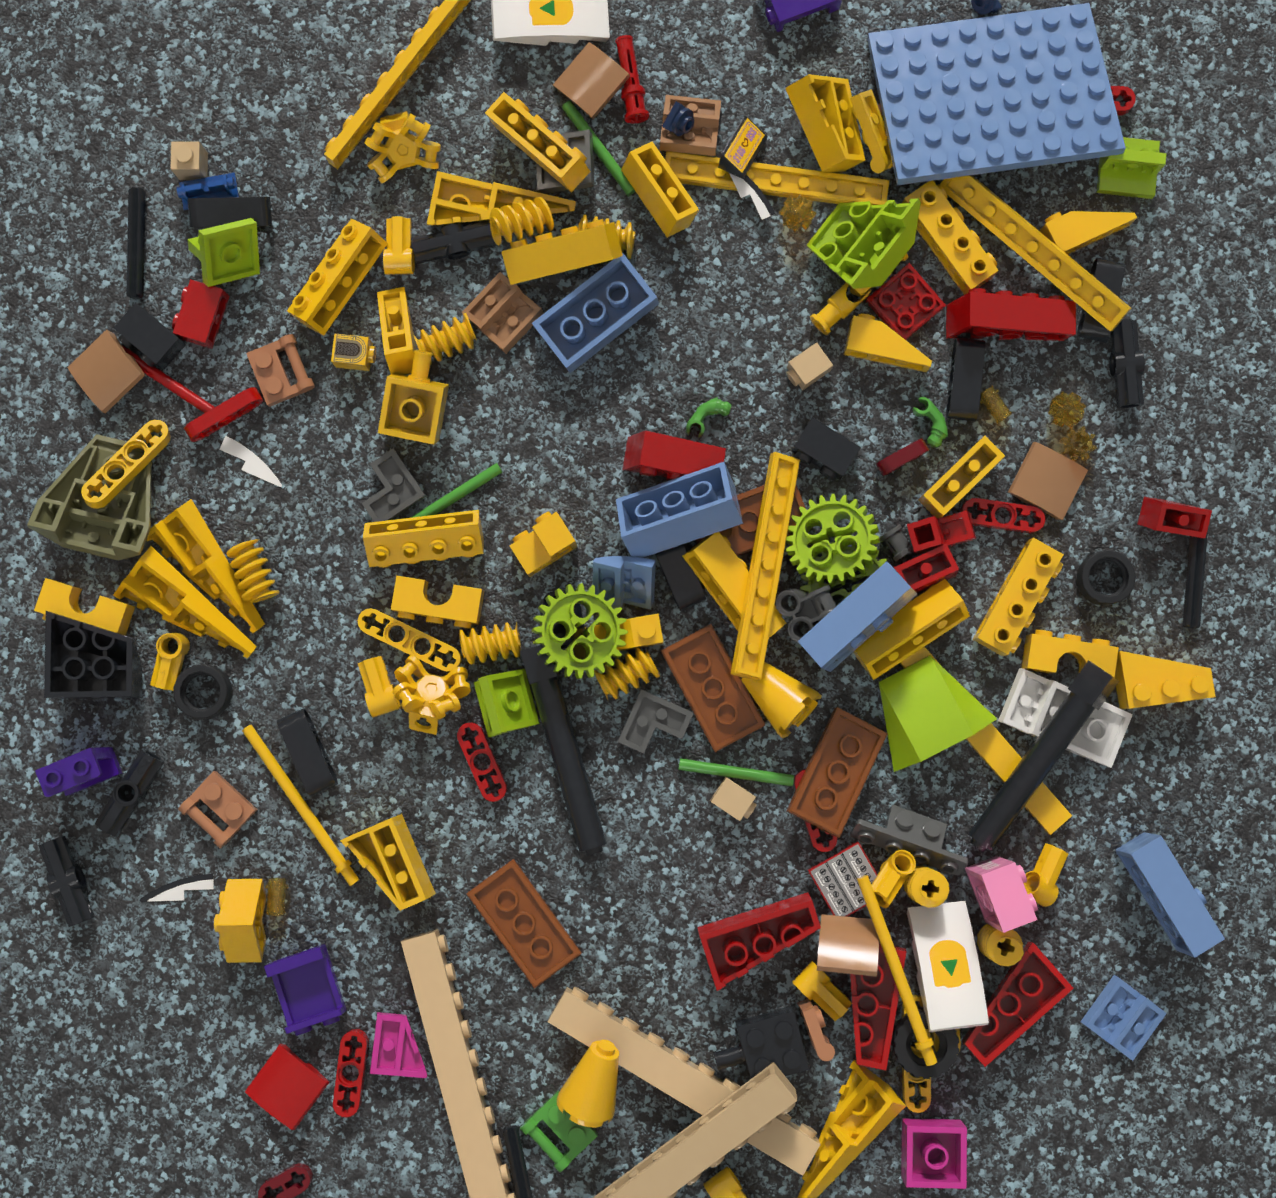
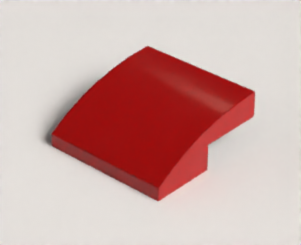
M279 1044L245 1090V1093L279 1122L291 1130H295L330 1082L313 1065L304 1063L290 1048L284 1044Z

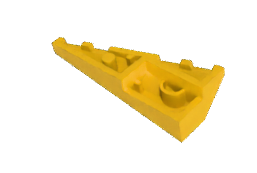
M437 171L426 225L490 220V213L493 208L501 210L504 205L512 207L516 202L522 204L527 199L533 201L535 197H542L548 204L552 214L574 212L576 201L496 182L491 184Z
M192 499L150 528L146 541L153 540L163 549L162 555L166 558L173 557L183 567L182 572L214 600L220 598L230 607L228 612L234 617L237 615L242 617L250 625L249 630L252 633L265 625L254 604L250 603L251 601L242 599L241 596L246 591L238 588L239 579L234 577V570Z
M152 546L141 556L113 594L118 599L126 597L137 602V608L145 610L150 608L162 614L163 620L200 637L205 634L219 640V646L226 648L230 645L241 650L244 653L243 657L247 659L257 647Z
M853 1060L849 1067L852 1071L846 1085H842L839 1093L842 1095L836 1109L830 1112L819 1137L821 1145L815 1153L809 1171H805L802 1179L804 1183L797 1198H817L906 1107L889 1084L865 1066L857 1065L855 1060Z

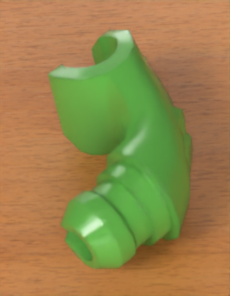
M718 397L701 404L687 422L686 434L689 436L690 428L696 426L700 429L698 438H701L705 430L703 419L707 415H729L731 404L721 401Z
M920 397L918 401L925 404L926 410H919L913 407V413L917 417L927 416L933 422L931 435L927 441L930 446L938 448L941 446L942 441L948 437L945 418L930 399Z

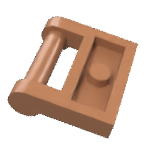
M294 334L285 335L275 342L246 353L265 402L269 407L310 391L315 387L312 378L307 376L295 346L297 341ZM283 350L286 351L298 381L292 386L278 352Z
M213 771L178 808L184 816L188 814L215 840L214 844L220 849L229 842L258 810L217 771ZM200 800L229 825L225 831H222L196 807Z
M809 999L797 1002L811 1044L816 1050L818 1057L822 1061H830L835 1055V1049L829 1043L828 1037L822 1033L821 1028L826 1027L821 1010L818 1008V1005L812 1006Z

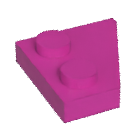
M377 1012L370 1074L427 1078V1071L407 1015Z

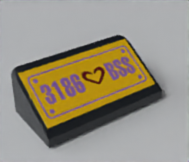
M744 116L723 150L718 168L744 179L768 136L748 117Z

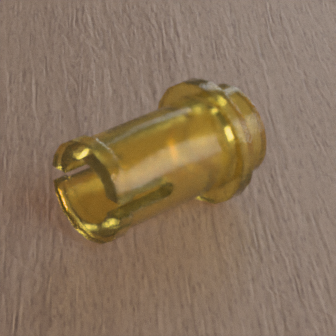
M991 386L981 393L980 404L984 403L998 424L1010 416L1012 412L998 395L999 390H995Z
M269 878L268 884H265V889H268L266 915H284L285 889H288L286 879Z

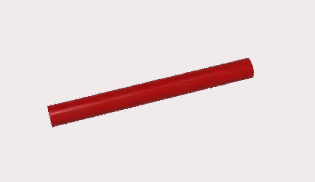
M122 345L125 352L135 358L143 373L203 413L215 408L155 366L153 368L150 367L137 354Z

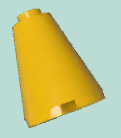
M765 661L760 681L746 678L741 679L781 738L791 734L788 730L790 726L796 725L799 727L818 705V702L815 700L822 697L816 690Z
M608 1040L593 1042L559 1091L557 1097L559 1110L562 1114L564 1110L571 1115L569 1120L578 1125L597 1128L601 1127L603 1122L608 1121L609 1123L613 1119L616 1104L619 1051L612 1042Z

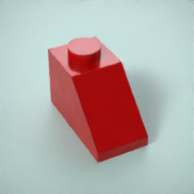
M1144 496L1137 524L1157 531L1206 538L1212 510Z

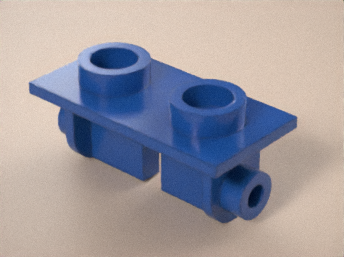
M235 173L179 182L180 186L177 187V194L179 198H182L184 210H188V198L239 197Z

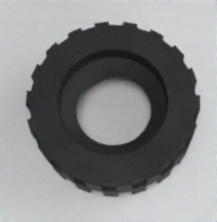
M918 1009L925 1029H929L925 1011ZM907 1013L902 1019L900 1018L897 1021V1026L893 1028L891 1045L894 1056L904 1070L910 1072L915 1077L919 1078L920 1076L924 1079H930V1077L937 1078L944 1072L947 1073L951 1065L955 1064L957 1054L959 1055V1038L955 1033V1029L935 1032L939 1038V1049L935 1054L937 1063L926 1066L924 1058L916 1056L911 1049L910 1042L914 1032Z

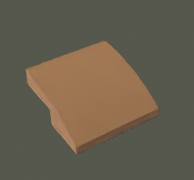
M588 42L555 81L553 87L594 119L628 80L630 75L608 55Z
M666 95L663 123L677 101L684 105L685 108L693 111L694 125L688 133L682 136H677L662 127L659 150L715 156L721 100Z
M501 272L462 311V314L467 313L469 321L505 354L533 326L532 323L544 314L542 308L522 293L516 284L510 285L509 279Z
M105 330L67 367L86 395L104 413L110 410L145 376L135 358L125 352L115 334L109 330Z
M1033 442L1008 493L1029 506L1040 508L1056 520H1063L1088 470L1066 456L1042 444Z
M821 914L817 971L877 977L879 938L872 919Z

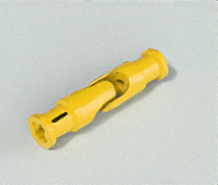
M907 253L901 261H906L909 256ZM845 283L827 300L828 304L818 314L810 316L812 323L820 332L828 335L831 332L830 328L841 318L845 319L869 296L871 287L853 289L848 283ZM848 286L853 295L860 297L855 303L848 300L846 296Z

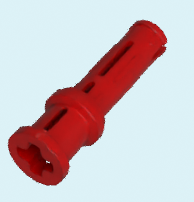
M622 35L616 38L615 43L617 45L620 66L629 73L630 77L623 84L624 88L621 92V99L625 101V122L636 124L648 120L650 116L649 111L645 109L644 96L646 92L639 81L633 37Z

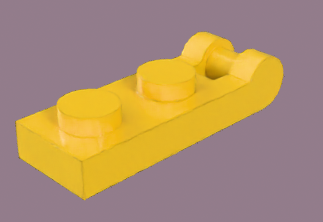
M872 89L850 97L852 112L858 119L862 129V139L869 147L872 155V160L870 161L872 171L882 173L892 168L893 164L885 124Z

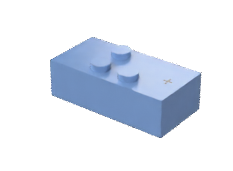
M623 254L622 257L613 259L536 319L532 325L568 372L571 373L659 305V301L651 288Z
M725 462L616 499L621 538L631 557L644 558L743 524L736 488Z
M886 561L798 642L821 668L831 672L877 630L883 632L893 623L892 617L918 594Z
M1143 832L1115 850L1177 951L1195 958L1225 940L1204 906L1207 903L1204 895L1198 888H1193L1161 835Z

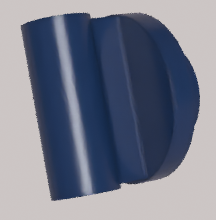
M971 0L973 9L981 15L994 14L1003 8L999 0Z
M676 101L662 127L677 136L688 133L694 125L693 111Z

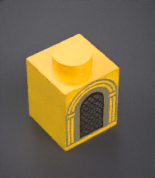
M334 334L331 357L333 365L336 368L370 371V364L375 363L376 346H373L369 337Z

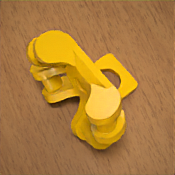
M407 111L380 118V123L376 122L373 129L375 131L371 138L367 137L364 143L371 149L379 152L368 162L367 166L370 170L374 169L379 175L378 180L381 183L389 180L397 170L420 165L430 169L439 168V161L436 158L437 152L441 150V145L436 142L423 140L430 129V124L427 122L420 123L415 120L416 116L411 113L408 115ZM409 129L417 133V135L414 136L408 132ZM384 137H389L385 145L381 143ZM420 148L426 150L425 157H419ZM386 157L392 163L388 168L382 162Z
M410 655L405 660L404 667H398L394 672L400 684L392 692L396 699L402 700L401 706L403 710L409 713V728L411 730L436 735L439 720L444 718L445 713L450 710L452 712L459 711L461 705L458 699L467 696L471 691L470 684L466 682L468 671L464 667L454 668L445 676L428 673L420 660ZM412 674L419 678L417 682L413 680ZM420 718H425L426 721L429 722L431 725L424 726L419 724L416 720H420Z

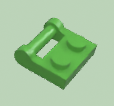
M558 1090L519 1129L525 1135L529 1134L553 1160L555 1163L553 1166L560 1173L598 1136V1133L592 1127L581 1126L569 1120L571 1115L565 1110L562 1114L557 1106ZM541 1120L569 1148L564 1154L538 1128L537 1124Z

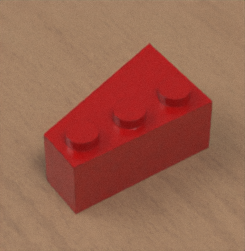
M645 430L627 438L622 470L637 472L646 476L666 477L670 481L724 462L726 448Z

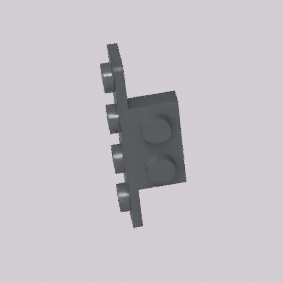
M893 804L889 809L885 828L858 819L850 834L851 837L858 839L861 843L881 847L891 854L898 850H906L914 856L916 863L933 866L946 874L960 875L968 864V858L942 849L947 824Z

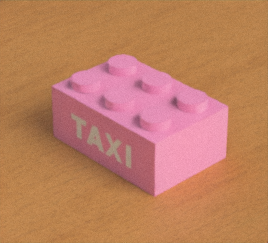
M995 856L965 868L985 923L1004 933L1037 920L1035 911H1038V907L1031 893L1027 894L1023 884L1027 882V878L1021 865L1017 866L1013 861Z

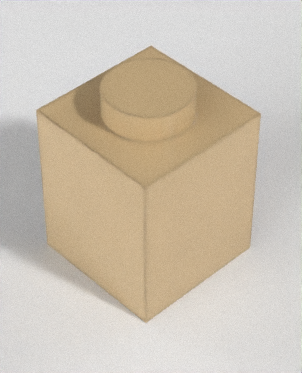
M171 142V171L179 180H195L208 177V152L200 142Z
M815 343L788 362L786 374L794 386L799 385L804 390L829 373L833 364L819 344Z
M727 777L724 778L710 799V802L739 821L743 817L748 819L757 805L753 802L756 798L754 795Z

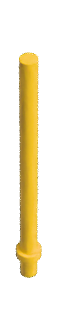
M252 724L242 730L243 734L336 866L334 870L337 874H342L349 886L358 882L360 879L350 867L352 865L349 859L346 860Z
M868 875L857 878L915 1034L917 1040L915 1046L917 1050H921L926 1066L934 1065L937 1063V1059L932 1048L934 1045L931 1037L928 1038Z

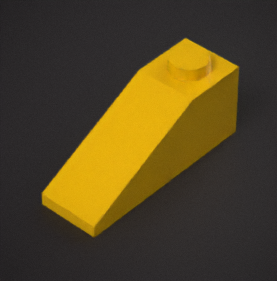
M1070 211L1064 215L1057 212L1045 219L1046 223L1040 229V232L1068 255L1130 226L1137 219L1135 213Z
M405 287L377 292L384 356L390 373L411 374L414 350L417 349Z
M869 314L853 316L849 326L844 355L922 372L929 370L932 360L882 321L875 320V317Z
M659 613L626 619V622L620 625V629H625L628 633L619 638L626 642V645L616 649L625 651L663 644ZM595 625V636L599 639H605L606 629L602 625Z

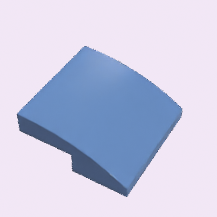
M631 556L595 558L593 561L595 594L598 595L601 591L605 590L604 600L607 601L614 597L615 601L611 605L613 609L622 607L623 603L651 610L654 604L656 560Z
M1113 975L1083 1017L1081 1023L1133 1061L1167 1013L1122 979Z

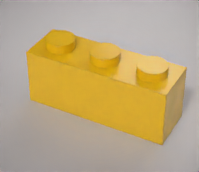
M653 141L630 151L621 171L665 236L668 238L688 228L699 209Z
M983 436L918 501L933 516L942 518L1005 455L986 436Z

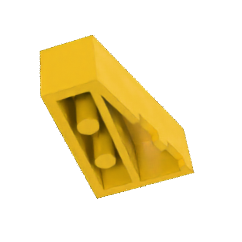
M808 74L785 88L822 172L842 173L865 161L857 118L852 112V102L850 100L852 95L848 79Z
M1118 651L1115 679L1119 681L1116 685L1120 709L1216 697L1211 668Z
M402 814L340 840L359 859L360 865L372 874L377 880L378 886L400 911L436 894Z

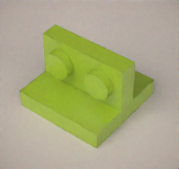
M1123 137L1126 147L1123 154L1100 157L1096 193L1153 199L1156 193L1157 174L1166 165L1167 153H1159L1160 141Z
M252 218L198 230V237L187 239L188 250L201 261L203 283L207 287L260 274L257 222Z
M525 668L487 675L478 678L479 681L474 682L488 738L540 724Z

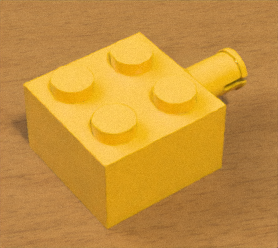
M414 350L411 375L406 376L392 373L387 376L378 433L434 445L440 440L449 384L430 381L428 374L433 353Z

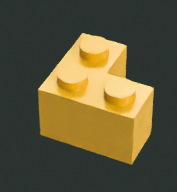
M550 511L542 514L535 519L536 525L532 527L534 531L528 533L525 530L512 539L514 543L510 545V548L529 577L577 548L575 539L557 511L552 515Z
M227 879L225 891L220 892V914L215 915L214 930L219 932V949L224 951L227 963L262 962L266 944L262 918L267 898L262 879Z

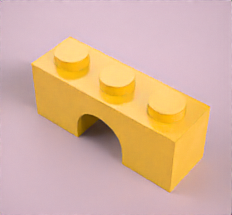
M396 575L391 610L398 612V618L415 620V615L425 616L426 622L443 624V620L455 621V627L471 629L472 624L479 625L485 592L483 589L453 584L450 599L442 605H433L427 597L429 582Z
M45 578L34 611L43 614V620H45L46 611L126 636L135 606L100 596L96 607L91 612L85 614L81 611L78 604L82 589Z
M1035 630V634L1026 635L1021 666L1023 669L1049 674L1056 673L1059 658L1063 654L1068 653L1077 659L1079 673L1089 660L1115 678L1119 647L1110 646V641L1092 639V643L1082 642L1081 636L1064 634L1063 638L1052 637L1053 632L1046 630Z

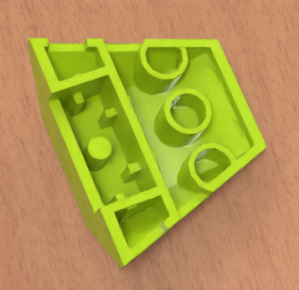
M919 198L910 199L909 203L896 204L895 200H887L883 205H872L870 201L839 203L807 243V247L853 289L882 286L915 243L921 202Z
M930 655L879 681L894 772L928 759L976 734L997 720L991 712Z

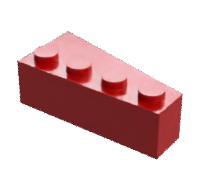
M983 288L970 289L967 294L946 305V338L955 339L961 333H970V339H982L983 337L999 334V340L1021 338L1023 334L1025 335V340L1063 341L1076 335V302L1065 300V297L1060 295L1039 298L1037 293H1026L1016 296L1013 295L1012 291H998L994 294L986 293V289Z
M807 892L697 928L713 981L718 991L725 987L728 982L745 975L751 968L763 961H768L774 957V954L786 947L789 948L820 929L821 926L813 901Z
M1027 942L1023 948L1024 954L1021 960L1011 966L986 1003L988 1025L970 1027L961 1041L984 1067L1074 989L1033 942Z
M879 943L877 977L850 974L856 1063L857 1065L886 1070L899 991L881 943ZM894 946L904 969L906 948Z

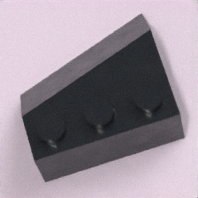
M46 611L44 698H142V666L134 638Z

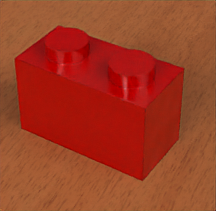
M190 279L188 287L186 286L181 294L182 306L180 312L176 313L173 318V334L180 340L213 349L230 296L221 288L207 287L204 283Z
M947 543L894 567L917 594L944 579L949 580L955 577L959 571V567Z

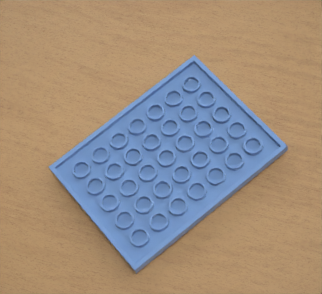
M1089 3L868 33L867 41L897 185L1123 154L1126 149Z

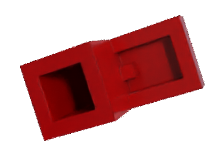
M967 510L942 518L933 516L907 524L913 550L917 554H924L946 543L950 549L951 546L976 539L969 511Z

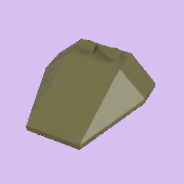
M96 434L38 499L27 524L28 528L64 548L117 561L141 555L150 532L152 461L106 506L99 509L91 508L82 497L81 490L83 485L127 443V441ZM139 448L133 449L129 453V458L133 460L140 459L145 451ZM121 468L113 469L109 473V478L113 480L120 479L124 475V470ZM102 480L103 485H107L105 480ZM92 491L90 493L92 497L97 496L99 498L102 495L101 492Z

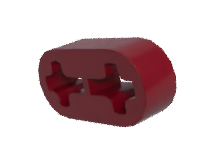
M923 438L879 461L876 463V466L884 477L930 450Z
M304 1163L290 1166L266 1180L258 1191V1198H268L266 1195L269 1190L268 1186L272 1190L282 1186L283 1190L277 1194L276 1198H294L310 1186L313 1180L312 1170ZM295 1171L298 1175H305L302 1181L303 1185L299 1182L289 1185L288 1182L295 1176Z

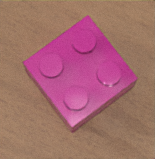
M902 1118L901 1179L906 1187L966 1189L967 1127L961 1120Z

